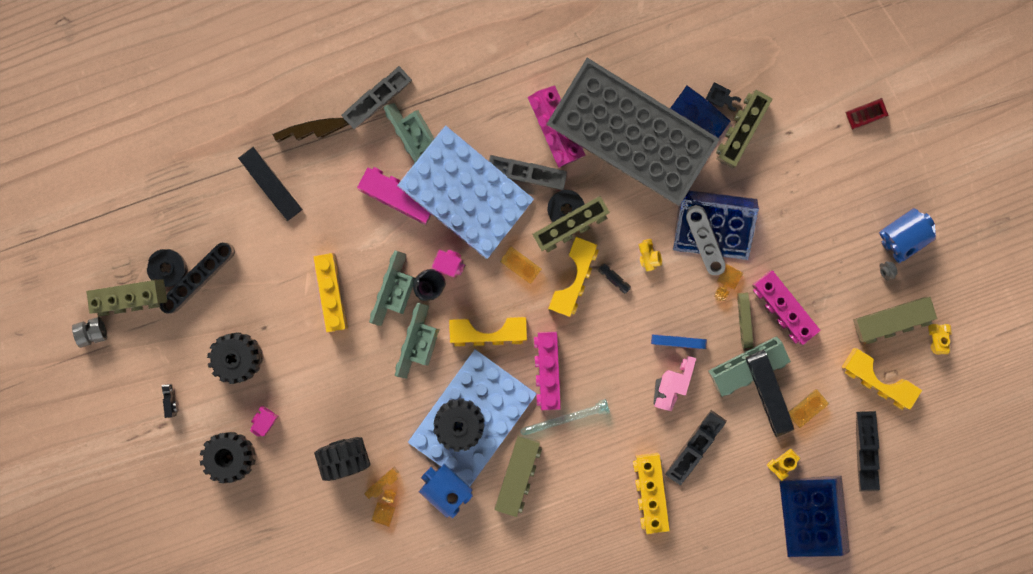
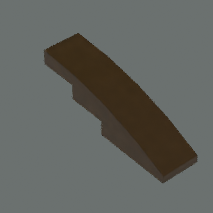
M326 118L290 126L272 135L278 143L293 135L298 141L312 134H315L320 140L349 124L344 118Z

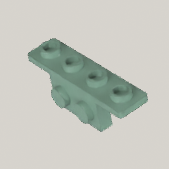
M395 103L388 104L383 107L386 117L392 122L396 134L403 141L405 150L411 155L415 163L434 140V136L419 110L403 118Z
M395 250L390 258L388 270L383 277L382 287L377 294V301L370 314L369 323L382 326L387 309L404 314L415 277L401 273L407 256L405 253Z
M417 303L413 309V317L407 329L406 340L402 345L401 356L395 367L396 377L407 378L412 361L426 366L429 365L440 329L424 324L429 309L428 305Z

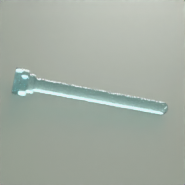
M606 399L599 400V403H596V406L522 428L520 433L525 436L596 413L606 415L610 413Z

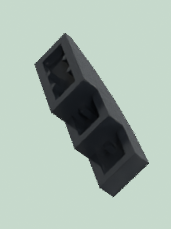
M251 147L238 157L249 174L287 221L303 210L254 147Z
M710 410L677 455L665 475L681 486L703 458V454L714 442L715 437L724 427L727 420L713 410Z
M876 411L856 412L859 492L879 491L878 470H880L878 450L880 448Z

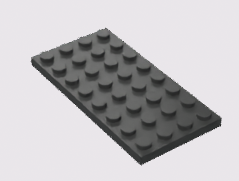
M586 58L546 124L677 206H680L720 140L589 58Z

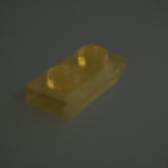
M512 246L500 261L529 284L533 282L542 270Z
M815 389L788 412L792 421L798 428H801L828 406L829 403Z
M395 466L365 491L364 494L368 499L372 496L377 498L384 491L382 487L386 484L390 486L398 479L396 475L399 471Z

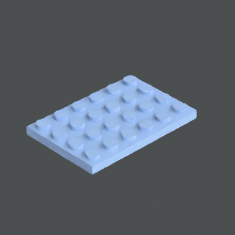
M447 126L442 128L397 185L485 259H488L534 200Z
M474 349L408 443L438 465L442 466L445 463L468 486H471L537 393ZM459 398H464L466 401L474 402V405L481 409V413L484 416V430L481 439H479L475 446L470 447L467 451L463 449L459 450V452H454V449L449 448L448 450L444 448V444L437 441V436L434 435L433 423L437 411L444 403L446 404L451 399L459 400ZM455 422L456 425L454 428H460L462 430L463 423Z

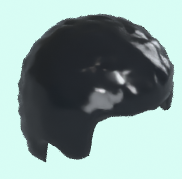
M435 269L423 270L415 277L413 282V290L416 297L423 301L438 298L446 286L444 276Z

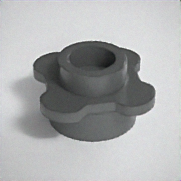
M888 261L885 264L880 263L881 275L887 281L890 278L895 279V276L898 274L895 264Z

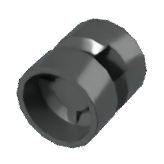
M101 317L89 319L88 323L83 321L72 325L73 336L79 348L91 345L92 341L99 343L107 340V330Z

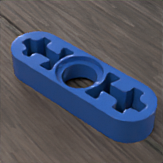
M652 334L651 344L706 349L707 339Z

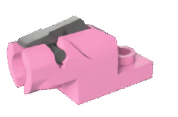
M687 356L686 359L682 360L680 370H683L682 374L667 370L662 375V378L656 379L653 400L655 407L672 411L678 399L677 393L686 396L696 358Z

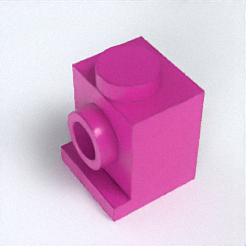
M263 405L258 409L261 413L257 412L251 421L253 425L250 432L258 437L260 435L263 437L267 435L279 417Z

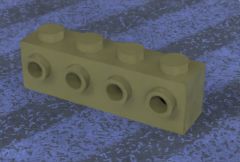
M758 90L753 91L752 94H747L743 102L746 104L743 111L739 109L734 118L737 122L734 127H729L725 134V137H727L724 144L721 143L716 151V154H718L716 160L731 168L736 167L773 98Z
M601 196L532 235L541 251L546 250L548 253L557 248L556 243L560 241L566 243L573 239L572 234L578 231L582 234L591 228L589 225L595 221L597 224L608 219L606 215L610 212Z
M164 279L86 291L89 314L97 313L98 317L109 315V311H114L115 314L126 313L127 308H131V311L143 310V306L148 305L149 309L158 308L160 303L167 302Z
M923 297L853 319L859 341H866V344L878 341L877 338L884 336V338L893 337L896 335L895 332L900 330L903 333L914 330L913 326L921 324V327L933 324L932 320H936L937 316L931 297Z
M520 435L517 436L495 505L496 511L517 517L518 512L522 513L525 502H522L524 494L528 495L531 485L528 483L530 476H534L536 465L533 464L535 458H539L542 451L539 441Z

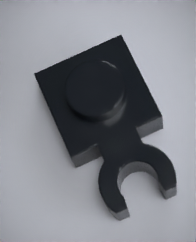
M715 82L705 98L706 101L721 109L726 104L728 109L733 112L737 108L732 106V101L741 102L739 97L729 96L731 90Z
M172 384L162 385L164 417H175L176 412H178V402L173 397Z

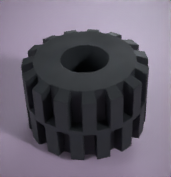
M237 332L226 334L217 338L216 342L211 344L210 349L212 350L207 354V358H210L211 363L207 364L209 368L214 370L212 372L213 376L220 377L219 381L223 383L229 382V384L241 383L251 379L259 371V364L263 360V358H260L262 350L257 347L258 342L255 339L252 340L250 335ZM231 355H236V356H235V359H236L237 361L231 362V361H232V358H231L230 356H231Z
M464 398L449 400L437 411L433 423L434 435L437 436V441L444 444V448L448 450L449 448L454 449V452H459V450L463 449L464 451L469 450L470 447L478 443L483 435L484 416L481 413V409L478 406L476 407L474 402L466 401ZM455 422L463 423L462 430L460 428H454L456 425Z
M236 432L220 433L210 437L211 440L206 441L203 445L205 449L200 451V455L203 456V460H200V466L204 465V474H209L211 476L209 479L212 481H219V483L223 484L245 478V475L252 471L251 465L255 464L253 455H256L255 449L251 450L250 447L253 444L250 440L246 441L244 435H238ZM230 454V456H233V459L229 460L226 458V455Z
M362 437L338 440L314 452L323 481L344 478L364 471L371 466Z

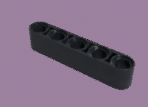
M224 242L217 244L166 294L167 301L172 300L174 303L173 309L168 310L166 303H160L161 311L167 314L176 313L234 256L235 249L233 245ZM223 246H227L229 249V253L225 257L220 253ZM210 259L215 262V267L212 270L207 268V262ZM196 273L201 275L199 283H195L193 280V276ZM182 286H185L188 290L185 297L181 296L179 292Z
M764 349L745 357L774 435L779 437L795 430L770 360Z

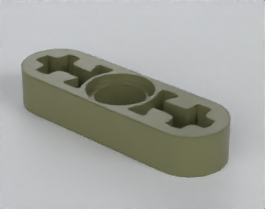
M748 292L738 293L737 302L742 348H753Z

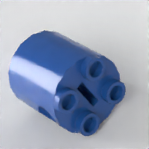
M912 208L883 228L879 235L883 239L881 243L887 251L891 250L894 253V259L901 263L936 240L935 223L929 214L920 213L917 209Z
M445 463L437 471L430 467L421 477L425 484L418 492L446 518L450 516L453 519L460 511L459 506L462 503L466 504L473 497L471 493L473 489ZM450 493H455L458 498L456 501H449L447 496Z

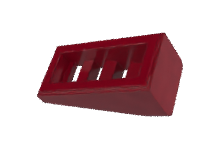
M882 98L845 112L852 130L889 116ZM874 105H879L880 111L882 113L881 115L877 114ZM870 106L874 114L873 118L870 117L867 110ZM860 110H864L867 120L863 121ZM856 112L860 123L856 124L852 113Z

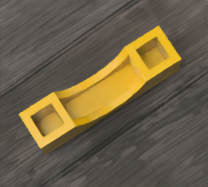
M575 237L569 256L577 267L576 279L567 289L554 291L548 309L569 317L571 313L575 315L579 305L575 302L578 296L582 297L585 286L582 285L585 278H589L592 268L589 267L591 260L595 261L599 252L596 249V244Z
M335 253L313 256L326 332L348 329L339 290Z
M508 317L502 328L494 333H482L476 330L469 319H450V343H454V346H466V342H473V346H483L485 342H492V345H504V341H512V344H523V341L527 340L526 317Z
M853 348L842 365V368L846 370L845 374L853 379L855 377L862 380L860 384L868 389L873 387L878 390L877 395L885 400L887 398L894 401L893 405L897 408L910 410L922 390L904 379L893 384L880 382L873 371L874 359L861 350Z

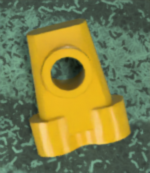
M652 239L641 241L642 243L638 244L642 254L640 256L641 266L645 267L646 271H652L657 266H662V255L660 251L653 250Z
M928 325L929 335H932L933 339L930 346L931 351L936 355L949 354L950 335L952 334L951 325Z
M789 449L776 460L772 459L767 466L783 481L789 476L788 472L796 468L797 462L801 458L792 449ZM789 457L792 458L791 461H786V460H785L786 458H789Z

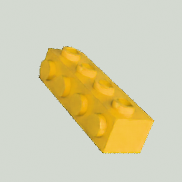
M660 454L635 456L636 461H633L634 472H638V480H635L636 491H640L641 499H638L639 510L643 511V518H640L641 529H645L646 534L668 532L670 530Z

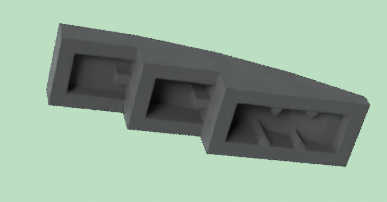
M398 66L386 78L384 77L371 90L369 89L341 116L355 130L412 82V79Z
M494 155L489 157V162L511 180L564 190L567 171Z

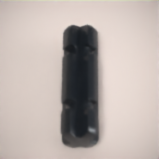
M603 263L599 267L598 271L605 275V278L613 285L619 287L621 292L626 294L631 289V286L624 282V279L615 271L610 270L607 264Z

